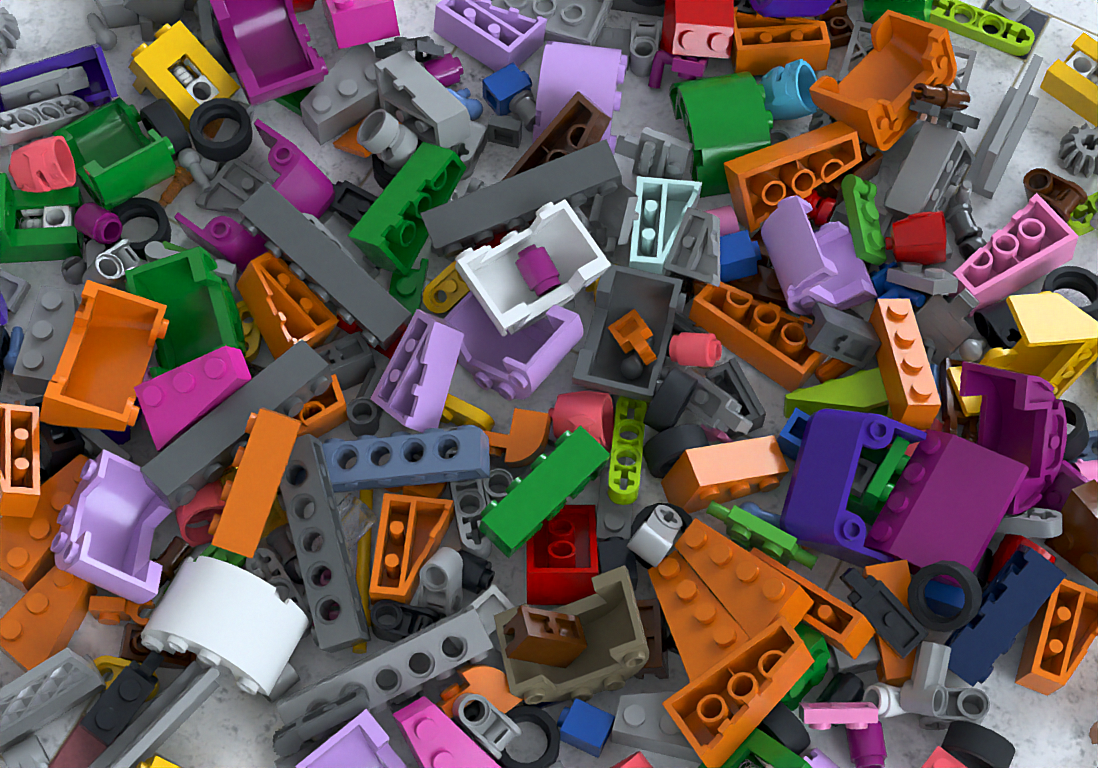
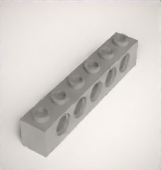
M470 605L277 701L276 708L284 725L309 713L315 703L324 702L327 704L343 696L346 688L355 685L364 689L370 708L367 710L374 714L390 706V699L400 694H403L404 697H409L424 688L422 683L434 677L437 681L453 675L456 672L455 667L467 660L471 665L489 656L487 650L493 648V645L474 606ZM450 636H456L462 641L460 650L454 654H448L442 650L443 641ZM419 652L427 654L429 656V664L426 668L415 670L410 667L409 660L412 655ZM391 669L397 674L394 684L391 686H381L376 681V677L381 670ZM344 721L336 726L338 730H341L347 724Z

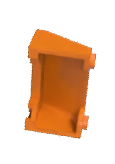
M887 10L871 27L870 33L874 48L839 84H837L835 78L825 75L809 88L812 101L817 107L836 121L841 120L857 131L860 139L882 151L890 149L918 120L916 118L918 112L910 110L909 106L912 100V91L921 93L922 90H916L913 87L918 83L931 86L945 84L950 87L957 73V64L947 28L891 10Z
M87 280L81 294V304L78 311H76L73 326L57 369L46 388L39 421L56 426L125 432L127 425L134 427L140 410L139 406L134 405L137 398L134 387L142 383L156 339L164 340L170 320L164 318L167 305Z

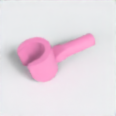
M701 424L708 441L714 442L718 440L723 444L735 442L722 430L716 428L709 429Z

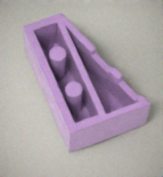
M441 0L436 5L433 31L495 72L513 62L519 67L543 45L547 23L546 18L538 16L535 20L520 15L519 10L512 7L507 11L492 6L491 0Z
M417 309L370 399L405 427L422 433L429 428H438L465 333L449 322Z

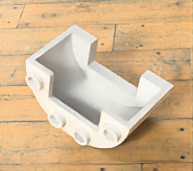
M566 200L556 205L549 202L536 211L537 217L530 228L521 233H518L516 230L510 232L500 240L501 244L492 249L490 245H484L475 251L472 248H468L455 258V269L497 330L504 337L509 334L507 330L512 335L547 316L546 312L554 304L560 307L573 299L574 295L584 285L585 287L590 286L611 266ZM533 244L537 248L545 247L560 274L558 279L561 285L541 297H537L535 291H530L515 265V262L519 259L518 253Z
M199 556L196 562H193L194 559L192 557H187L143 629L141 643L146 648L155 650L157 653L164 650L174 655L176 651L185 653L186 650L198 654V658L210 666L217 667L220 664L230 668L237 682L236 685L241 690L255 695L258 691L269 696L309 624L307 616L291 599H287L285 603L282 602L279 595L275 593V587L237 566L206 556Z

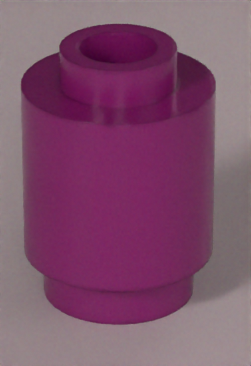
M450 53L444 54V57L439 56L421 63L444 87L459 83L461 81L460 75L464 74L459 58H453Z
M94 202L85 203L75 214V228L100 244L114 243L122 234L123 226L118 216Z
M533 244L518 253L519 259L515 262V265L530 291H535L537 297L546 295L561 285L558 279L560 274L545 247L537 248Z
M880 721L878 723H868V728L848 729L845 727L851 763L855 764V768H884L887 752L882 723Z

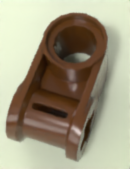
M1036 168L1030 170L1024 176L1023 184L1028 204L1029 200L1037 193L1066 223L1071 219L1070 214L1077 206L1083 205L1088 200L1086 192L1078 184L1067 181L1049 172L1047 169Z

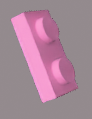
M799 702V718L804 724H809V728L817 730L830 729L831 724H845V727L848 729L868 728V723H878V708L872 702Z

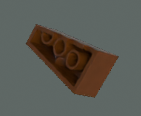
M577 91L502 180L600 142L612 118L590 98ZM535 219L528 221V223L532 225Z
M1093 479L1071 490L1060 511L1062 514V534L1057 537L1046 538L1044 544L1098 585V482Z

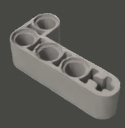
M457 427L444 428L443 430H457ZM449 449L445 454V459L452 458L457 451ZM418 452L413 455L412 462H417L422 458L416 455ZM481 479L467 482H448L451 499L454 500L455 520L461 549L486 560L492 552V542L479 530L480 522L483 518L480 513L486 507ZM468 505L476 506L479 509L473 514H467L462 511ZM477 529L481 544H475L472 540V530Z

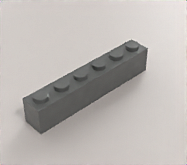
M607 139L420 214L437 256L445 255L446 258L460 254L464 251L463 247L476 243V245L486 244L495 238L494 235L503 231L510 233L514 230L522 229L525 227L526 222L536 219V211L549 202L556 205L566 200L571 208H575L587 202L588 197L598 193L600 196L613 193L618 189V185L622 184V175Z
M267 181L238 208L242 218L241 226L253 237L259 234L266 241L264 247L275 258L278 259L280 256L285 258L290 263L288 269L299 280L302 281L306 278L314 285L312 291L324 303L330 300L338 307L336 313L348 325L354 322L363 331L360 335L373 348L379 345L386 351L406 331L412 319V314Z
M301 339L140 468L146 485L172 511H175L180 506L187 505L206 484L213 483L222 476L224 470L233 463L239 446L246 448L250 434L245 433V428L251 412L258 414L259 409L263 407L289 417L296 416L303 409L305 403L314 396L323 394L333 380L329 364Z

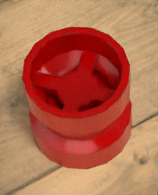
M812 189V194L804 198V200L810 203L813 208L812 211L807 213L811 217L810 220L814 221L815 226L820 228L822 225L829 223L838 200L831 197H821L816 190Z

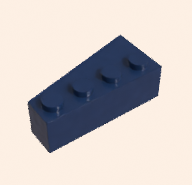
M1019 544L982 593L981 606L977 615L967 625L955 629L943 644L951 648L948 669L972 687L977 682L980 684L985 682L994 669L992 664L1000 654L1005 655L1016 640L1015 636L1032 621L1038 609L1055 591L1067 574L1033 548Z

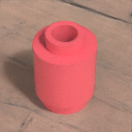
M681 332L679 335L672 336L669 345L671 361L678 362L680 366L713 367L715 362L720 359L722 353L721 342L716 339L713 333Z

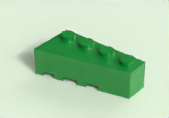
M422 142L347 236L376 267L406 277L429 237L420 213L447 203L467 167L455 151Z
M581 425L573 433L569 430L565 431L554 443L557 448L549 456L545 453L541 454L531 464L530 469L532 472L526 478L522 479L518 476L506 488L505 492L508 494L499 503L493 500L480 513L483 518L481 519L479 530L508 558L542 528L543 524L541 522L544 519L547 521L552 520L567 503L566 498L568 496L574 500L584 490V487L590 480L594 481L602 474L611 454Z

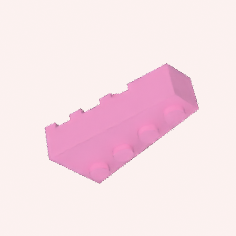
M1036 193L1029 200V204L1025 208L1019 209L1002 230L998 229L983 248L980 247L953 273V276L959 279L956 293H949L948 296L955 298L966 288L980 302L967 315L970 318L974 316L975 311L995 304L1072 260L1079 236Z

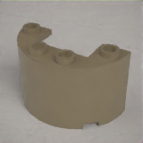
M625 565L592 577L596 594L552 610L553 612L578 616L588 645L567 668L507 658L505 649L513 641L515 631L510 636L504 635L503 631L507 623L517 614L519 606L493 615L508 685L512 695L524 699L526 704L566 700L574 702L575 698L586 702L594 694L605 690L616 691L626 685L625 681L644 667L649 658V648L629 572ZM526 603L522 604V606L530 607V606H529L528 604H526Z

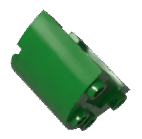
M748 71L672 83L669 89V97L675 119H683L688 141L693 144L691 147L690 174L692 181L702 182L700 198L730 193L723 163L771 146L769 130L773 129V116L770 110H765L766 96L763 84H757L753 75Z
M120 97L52 133L53 136H63L74 159L76 174L79 176L82 186L96 204L108 211L175 175L176 165L171 157L176 152L168 137L164 136L162 138L154 129L147 131L151 139L150 141L143 135L138 125L142 120L133 104L128 106Z
M199 246L125 271L127 279L125 290L127 293L167 305L164 318L170 320L164 340L156 339L157 349L155 350V357L160 367L149 368L151 379L225 345L240 349L243 356H246L243 326L231 289L226 279L221 280V277H218L214 272L215 269H218L215 260L206 250Z

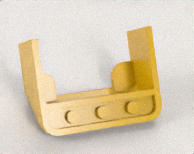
M1043 291L1038 294L1008 296L1006 302L1022 338L1012 349L997 347L987 351L984 354V358L978 364L1041 377L1052 384L1054 387L1053 393L1056 399H1059L1098 357V322L1059 293ZM962 366L949 367L947 372L965 417L979 416L982 395L959 396Z

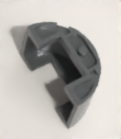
M611 264L600 276L596 290L594 313L584 349L580 348L572 376V384L651 403L669 373L670 367L664 366L666 356L670 357L669 345L676 313H683L687 294L681 293L683 280ZM635 308L653 334L651 337L655 342L652 351L657 359L647 366L644 363L642 375L637 379L631 380L622 375L620 367L621 362L633 355L635 349L625 354L607 327Z

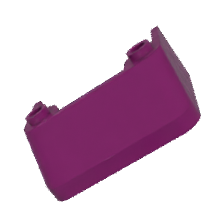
M257 118L253 124L264 144L271 149L268 154V162L271 168L280 175L272 184V187L298 211L311 214L319 220L335 199L336 193L332 182L295 144ZM179 212L174 216L187 237L217 259H223L229 263L236 264L237 273L240 275L243 274L251 260L268 252L264 247L266 241L259 234L255 237L251 236L241 224L230 217H215L202 230Z

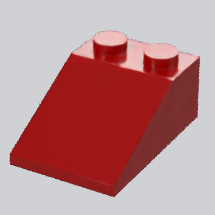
M666 0L660 49L673 55L730 59L734 34V0Z
M565 505L552 520L547 521L544 519L541 522L543 524L542 528L526 542L528 605H567L596 594L592 582V577L598 575L595 505Z

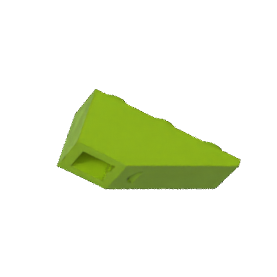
M879 367L870 370H860L853 375L840 379H829L822 384L806 389L799 388L785 395L783 412L785 418H790L795 408L808 415L827 408L874 413L888 418L893 417Z

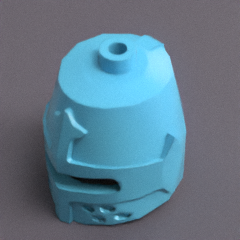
M803 59L787 63L785 68L782 66L775 67L761 78L762 80L759 84H763L765 89V110L771 111L773 120H793L817 112L816 109L818 107L813 103L809 88L817 81L811 65L803 61Z

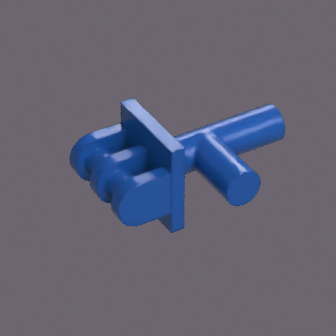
M893 261L889 265L883 263L879 266V271L874 270L869 274L878 296L874 298L875 304L877 299L901 298L910 299L911 304L917 307L924 305L926 301L925 295L909 287L886 281L888 268L898 267L896 262Z

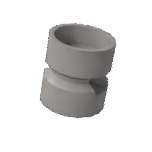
M377 109L370 113L357 132V142L369 152L376 154L381 161L393 169L400 168L406 164L416 151L418 145L417 134L405 125L399 124L397 119L384 109Z

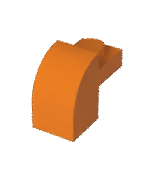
M514 408L509 435L484 431L489 437L490 456L501 457L502 453H506L504 462L511 468L524 467L533 463L544 452L548 443L552 423L549 414Z
M469 664L456 670L463 683L459 685L456 682L444 689L439 695L442 699L435 705L451 719L454 717L452 712L453 703L461 694L472 693L482 695L504 714L524 699L510 693L507 675L504 672L484 664ZM470 700V701H468V702L465 704L464 708L467 707L469 704H471V703H472L473 701H475V700Z

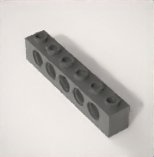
M306 434L296 438L280 483L281 491L278 492V500L283 511L287 513L289 524L286 525V533L292 545H295L297 558L294 559V565L298 576L301 579L303 578L306 590L303 592V602L307 611L311 612L314 626L311 627L313 641L317 647H320V650L334 653L371 641V636L321 440L311 434ZM305 470V480L301 484L296 485L295 479L297 474ZM313 502L314 512L305 519L304 509L309 503ZM322 536L323 543L321 548L313 552L312 543L314 539ZM330 569L331 579L327 585L322 586L320 583L321 575L325 570ZM338 603L340 613L336 619L331 621L329 610L332 605Z

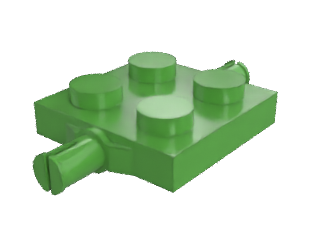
M712 500L707 508V514L723 521L727 526L726 534L730 536L729 540L743 549L747 550L748 547H755L786 567L790 561L795 560L810 570L813 569L818 556L816 557L800 548V545L797 544V538L736 505L729 510Z

